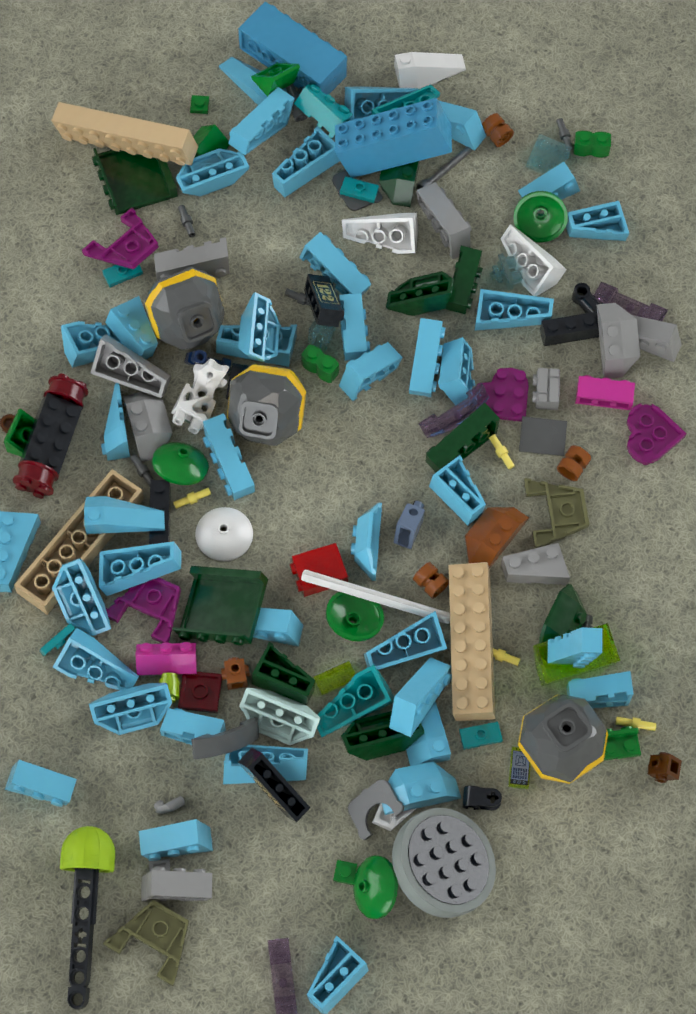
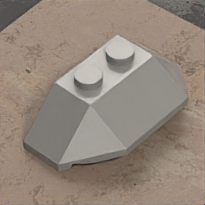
M616 303L598 304L596 306L603 378L623 377L640 357L637 319Z
M143 392L123 396L141 462L150 461L155 450L161 445L168 443L173 435L164 401Z

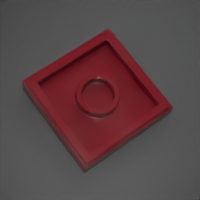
M197 671V674H182L178 708L218 713L222 674Z

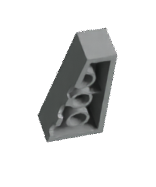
M434 182L416 190L417 201L420 207L424 210L423 212L428 220H431L435 232L440 233L444 247L450 248V257L452 259L459 257L461 245L471 248V226L468 221L465 222L460 210H456L453 201L446 197L444 189Z
M226 237L220 238V242L213 244L211 241L204 242V246L200 247L190 245L186 246L182 251L173 249L154 254L157 281L189 267L217 277L230 274Z
M107 334L100 338L90 374L159 398L164 396L171 375Z

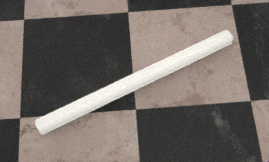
M304 570L301 576L302 581L422 617L436 611L439 622L450 623V613L309 570Z

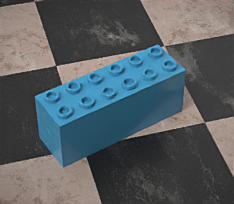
M264 2L238 28L239 48L266 67H270L275 63L299 64L300 68L293 83L297 88L301 87L303 90L306 85L311 83L319 86L324 94L329 95L347 76V56L342 51H338L329 42L320 39L314 32L308 31L302 24L292 20L289 15L280 12L274 5Z
M437 98L335 125V154L351 178L452 152L451 123Z

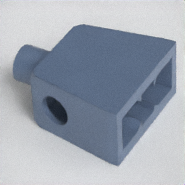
M414 501L413 504H406L397 523L393 543L412 549L423 523L425 510L423 509L424 504L422 502Z

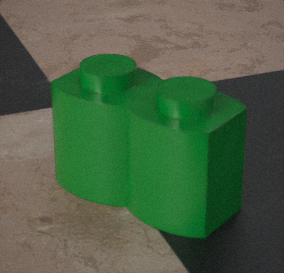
M577 131L575 133L573 143L574 155L583 157L592 155L600 158L609 156L611 147L610 133H592L590 131Z
M308 345L302 352L301 364L307 371L316 373L321 380L327 383H332L338 376L339 363L335 358L324 354L321 349L314 345Z

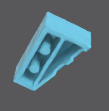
M619 201L568 212L566 229L569 237L626 241L629 236V230Z
M362 293L339 295V301L341 302L342 310H344V318L340 321L345 361L356 360L363 353L370 352V342L366 341L368 326L364 324L366 310L363 309Z
M459 455L433 474L429 487L468 526L482 515L486 504L476 484H473L469 471L466 470L462 463L461 455Z
M18 760L11 769L5 790L31 796L37 800L50 801L55 806L63 807V805H67L70 802L77 779Z

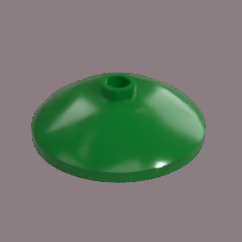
M535 191L525 195L518 201L514 209L513 221L515 227L532 241L538 243L548 242L557 238L564 231L568 221V211L564 202L557 195L547 191Z
M171 442L163 444L155 450L152 457V466L155 472L164 480L178 485L199 483L206 477L209 470V463L205 455L199 449L187 443Z
M337 592L327 604L326 619L331 629L340 637L350 641L361 642L375 637L380 632L384 623V612L379 603Z
M374 855L366 858L357 869L353 882V894L355 902L364 916L370 919L383 918L392 910L398 893V880L392 863L383 856Z

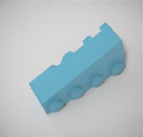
M431 657L395 695L390 729L409 737L413 735L445 686L450 684L452 679L450 674L451 665Z

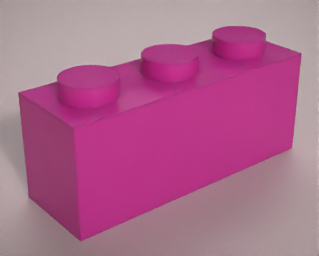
M589 375L579 376L575 404L631 410L634 401L635 383L628 380L616 381L610 378H593Z
M196 643L136 644L137 675H162L163 673L197 674Z

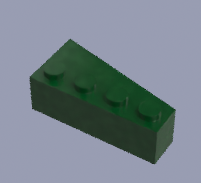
M483 403L450 434L445 436L441 442L426 452L425 462L436 473L459 455L464 460L490 440V436L497 434L500 418L486 403Z

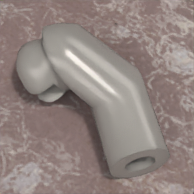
M182 796L166 804L159 800L154 804L156 813L162 815L184 806L185 800Z

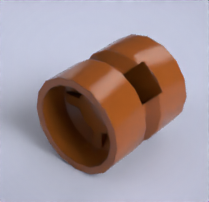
M498 113L490 115L482 123L486 135L490 137V140L496 147H501L509 142L514 135V131Z
M572 445L566 452L565 458H562L558 464L557 471L565 478L577 481L583 473V469L591 461V456L583 448Z
M431 562L422 566L413 577V581L421 588L425 587L424 591L432 599L436 598L449 585V580L442 573L438 574V569Z

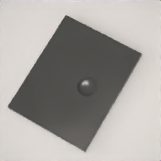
M522 416L519 452L564 456L567 421Z

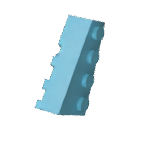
M277 87L236 127L232 128L229 133L230 139L228 144L244 155L252 151L288 124L295 98Z
M317 126L314 129V133L311 136H307L304 139V143L293 151L289 159L286 158L272 173L274 188L286 197L338 163L340 160L335 154V142Z
M319 232L304 246L299 258L303 261L307 259L314 271L320 270L323 276H329L331 283L334 282L336 284L335 288L341 294L362 293L363 295L371 286L369 278L357 270V266L344 256L341 249L336 248L327 235Z
M480 289L475 331L541 325V321L551 319L554 299Z
M420 318L409 394L431 397L432 392H436L437 381H434V376L439 374L440 363H437V358L442 355L443 345H440V339L444 338L446 327H442L443 321Z
M292 324L290 327H281L280 325L278 355L265 361V363L289 367L297 337V324ZM221 325L216 339V353L258 361L238 349L240 325Z
M223 413L203 421L205 437L202 439L205 447H209L212 452L210 457L213 464L217 463L219 467L217 472L220 479H224L226 482L224 487L227 495H232L233 499L236 500L254 493L255 485L245 462H241L243 459L239 447H234L233 433L231 428L227 429V419Z
M0 511V592H12L23 562L27 557L28 550L41 524L39 514Z
M174 541L100 551L99 588L106 596L177 571L181 569L182 551Z
M436 611L364 653L367 667L375 665L380 670L447 649Z
M582 627L571 631V633L563 634L562 639L561 636H557L555 639L548 640V664H571L573 668H585V665H589L590 662L602 653V628Z
M247 745L225 755L223 784L256 783L238 763L251 748L263 753L286 781L306 780L308 749Z

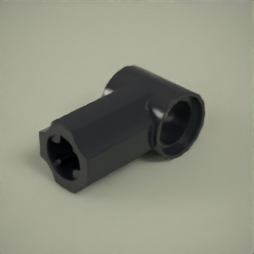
M578 283L575 286L572 294L573 302L579 305L585 313L597 312L596 305L600 303L591 294L590 287L586 283Z

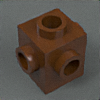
M666 752L650 755L647 774L660 783H666L668 780H679L682 761Z

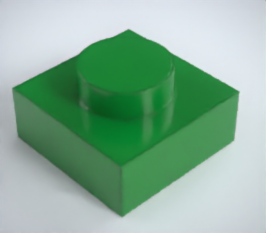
M192 95L190 113L208 114L209 96Z
M337 860L333 881L353 885L357 864Z

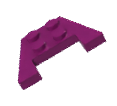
M130 208L120 217L121 222L130 227V229L108 248L93 240L82 249L84 256L135 269L159 248L158 242L151 232L144 226L140 217L136 215L135 210Z
M158 577L128 588V592L122 597H118L111 607L106 608L108 618L116 623L120 621L128 607L160 620L151 637L160 643H169L181 588Z

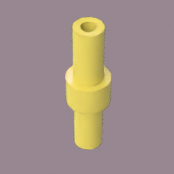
M495 434L490 436L489 439L496 449L497 456L502 458L508 469L513 468L515 465L509 457L506 447L502 446Z
M209 487L196 493L193 491L186 494V497L173 503L176 509L189 503L192 505L197 503V500L211 495Z
M493 648L495 660L500 662L506 661L518 666L520 658L507 654L505 650Z
M616 717L615 725L656 730V723L641 721V718L633 717L628 719Z

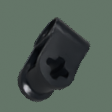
M465 786L462 807L464 809L470 807L473 810H497L501 806L502 794L495 788ZM491 796H495L494 803H490Z

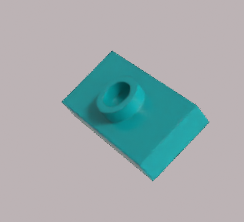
M345 176L340 194L374 203L379 191V185Z
M114 265L102 270V273L109 287H113L142 275L143 271L140 265L135 269Z
M68 624L47 642L39 652L45 656L53 648H61L67 642L65 638L75 630L74 626Z
M498 722L459 729L463 750L503 741Z

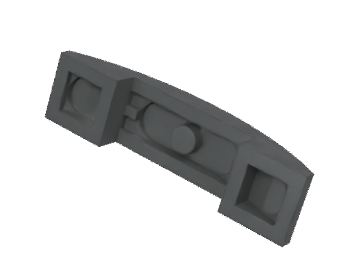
M254 717L242 721L240 726L215 735L205 734L191 739L193 759H204L227 754L253 743L259 738L258 718Z

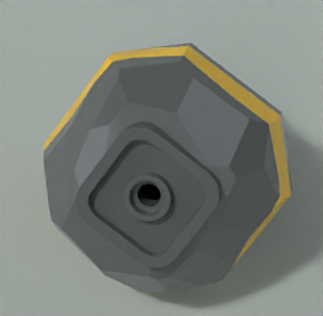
M193 267L156 281L148 292L145 301L155 336L182 350L204 345L219 331L225 315L215 277Z
M253 364L230 381L227 418L234 430L245 440L277 446L302 428L306 390L299 378L290 369Z
M564 694L555 695L523 716L518 747L542 779L570 784L604 761L608 731L584 698Z

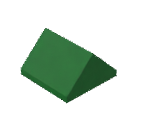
M275 63L252 75L251 78L268 97L277 87L284 89L293 84L300 66L293 63Z
M216 125L201 126L193 136L198 145L195 157L216 149L226 150L230 146L228 144L229 140Z
M18 409L4 439L7 452L20 457L35 418L22 409Z

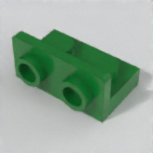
M625 726L621 730L613 731V729H607L608 737L604 761L641 756L638 728Z

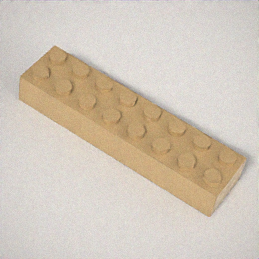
M58 102L51 120L62 138L67 141L75 140L85 145L88 143L94 144L99 148L108 147L114 151H126L131 155L140 154L150 159L154 157L163 162L172 161L182 166L185 164L192 165L198 149V145L189 129Z
M113 469L89 496H107L138 505L144 500L143 490ZM85 502L14 584L17 594L47 615L58 603L52 586L61 566L81 558L88 567L115 535V533H86L84 526Z
M488 562L449 565L453 716L455 721L495 719Z

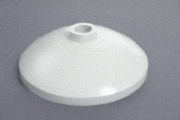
M221 507L207 512L199 520L195 537L199 549L207 557L217 561H231L239 558L249 549L253 540V528L249 519L242 512L234 508ZM222 527H226V528H227L226 531H221L220 529H221Z

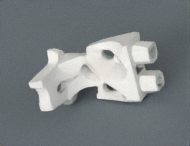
M211 358L204 364H195L193 367L194 382L192 388L190 384L186 383L171 411V414H173L172 422L180 426L184 421L190 423L188 430L193 434L203 430V421L210 419L216 401L213 400L215 389L218 387L223 388L228 382L223 377L226 375L229 366L220 365ZM198 392H205L206 396L199 397ZM202 406L207 408L206 412L201 409Z

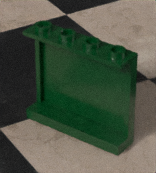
M96 148L93 149V164L99 168L97 174L99 180L104 181L105 185H102L105 196L109 195L108 204L110 210H114L116 215L126 213L130 208L136 210L178 197L177 187L167 162L154 157L151 159L146 158L140 154L131 155L121 150H109L98 154Z
M191 566L189 573L194 577L181 626L180 628L174 627L173 631L179 635L180 639L186 641L197 639L201 642H208L210 640L219 644L231 642L239 646L251 644L268 578L261 571Z

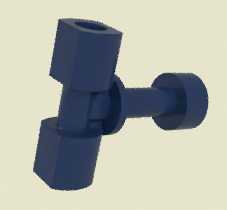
M197 350L187 352L184 362L188 365L204 364L210 358L207 357L205 351ZM224 357L222 360L213 359L220 365L229 366L227 373L229 372L231 359Z

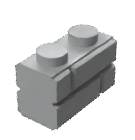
M538 368L537 374H533L532 385L536 386V391L532 392V402H535V409L558 410L560 370Z

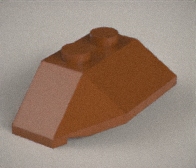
M488 507L465 535L468 562H488L490 569L525 525L529 517L514 507Z

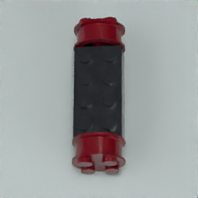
M62 373L49 378V389L43 394L44 398L41 401L18 463V475L13 477V483L17 490L31 492L33 496L43 499L44 496H50L54 492L52 486L54 481H57L59 478L60 470L84 407L83 399L89 393L84 382L71 379Z

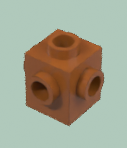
M232 657L228 661H224L225 668H221L222 680H227L228 690L248 687L247 677L250 676L249 665L244 664V658Z

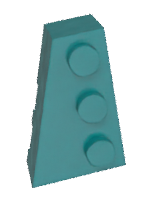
M311 83L304 87L294 103L309 118L311 116L318 121L317 126L319 128L324 127L330 132L328 136L331 139L335 137V125L348 122L353 115L346 106L339 105L331 95L324 94L319 86Z

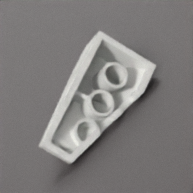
M409 52L395 55L394 67L399 88L421 89L430 84L435 85L445 78L452 77L466 70L462 54Z
M397 213L342 219L343 238L363 244L370 242L376 244V248L380 249L387 247L397 254L416 253L418 238L417 213Z
M512 224L509 225L501 237L508 256L513 257L516 262L514 266L516 272H521L523 279L520 281L522 285L533 296H538L555 286L567 270L553 256Z

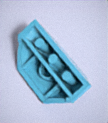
M216 149L195 157L192 165L185 164L182 166L179 174L176 176V180L183 193L201 197L233 185L249 169V165L241 152Z
M254 292L241 316L238 349L247 356L265 362L278 355L280 323L271 306V300Z
M377 503L358 518L357 525H353L352 537H356V543L351 545V555H354V561L372 581H376L382 503Z
M81 558L63 564L52 586V590L66 622L87 632L91 636L110 630L111 625L105 604L89 568Z
M147 683L109 693L89 703L94 724L121 735L158 725L171 706L172 699L167 683Z
M434 761L395 769L388 780L398 800L403 803L404 811L461 799L456 779ZM381 803L385 815L393 813V810L387 804Z

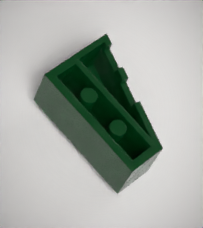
M461 245L459 259L456 262V269L453 275L452 296L445 309L466 314L467 309L472 307L473 298H471L472 293L476 294L478 283H475L476 279L481 278L483 268L480 267L482 251Z
M270 641L252 675L253 685L264 690L273 691L306 706L314 692L316 682L298 665H294L284 653L281 654L274 648Z

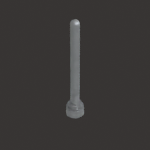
M465 147L432 177L421 180L416 185L417 189L437 182L473 150L470 147Z

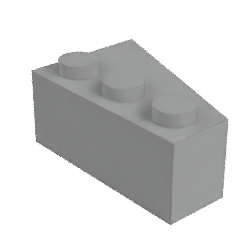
M632 315L637 319L640 349L674 362L682 345L677 324Z
M559 543L502 557L501 567L506 582L543 583L547 585L562 584L565 586L569 583L570 576Z
M154 867L153 870L141 878V901H147L148 899H160V901H167V899L207 901L212 898V873H206L205 869H194L193 872H186L185 868H174L173 871H166L164 867Z

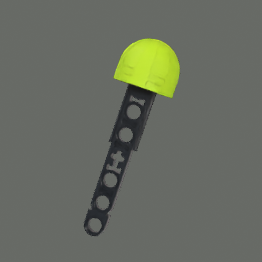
M93 826L80 827L72 831L64 840L61 848L60 869L75 872L69 983L71 987H68L67 996L69 1006L74 1009H83L89 1002L90 988L87 987L91 978L99 873L114 872L115 847L112 839L105 831ZM82 880L90 881V884L85 882L82 883ZM87 886L90 889V895L87 898H83L81 890ZM86 907L89 914L86 919L82 920L79 913L82 908ZM85 932L87 935L81 938L79 933ZM78 944H86V947L78 946ZM80 950H83L86 954L83 962H79L76 957ZM78 972L84 974V981L81 984L75 981V975ZM77 993H80L83 1001L77 1006L73 999Z

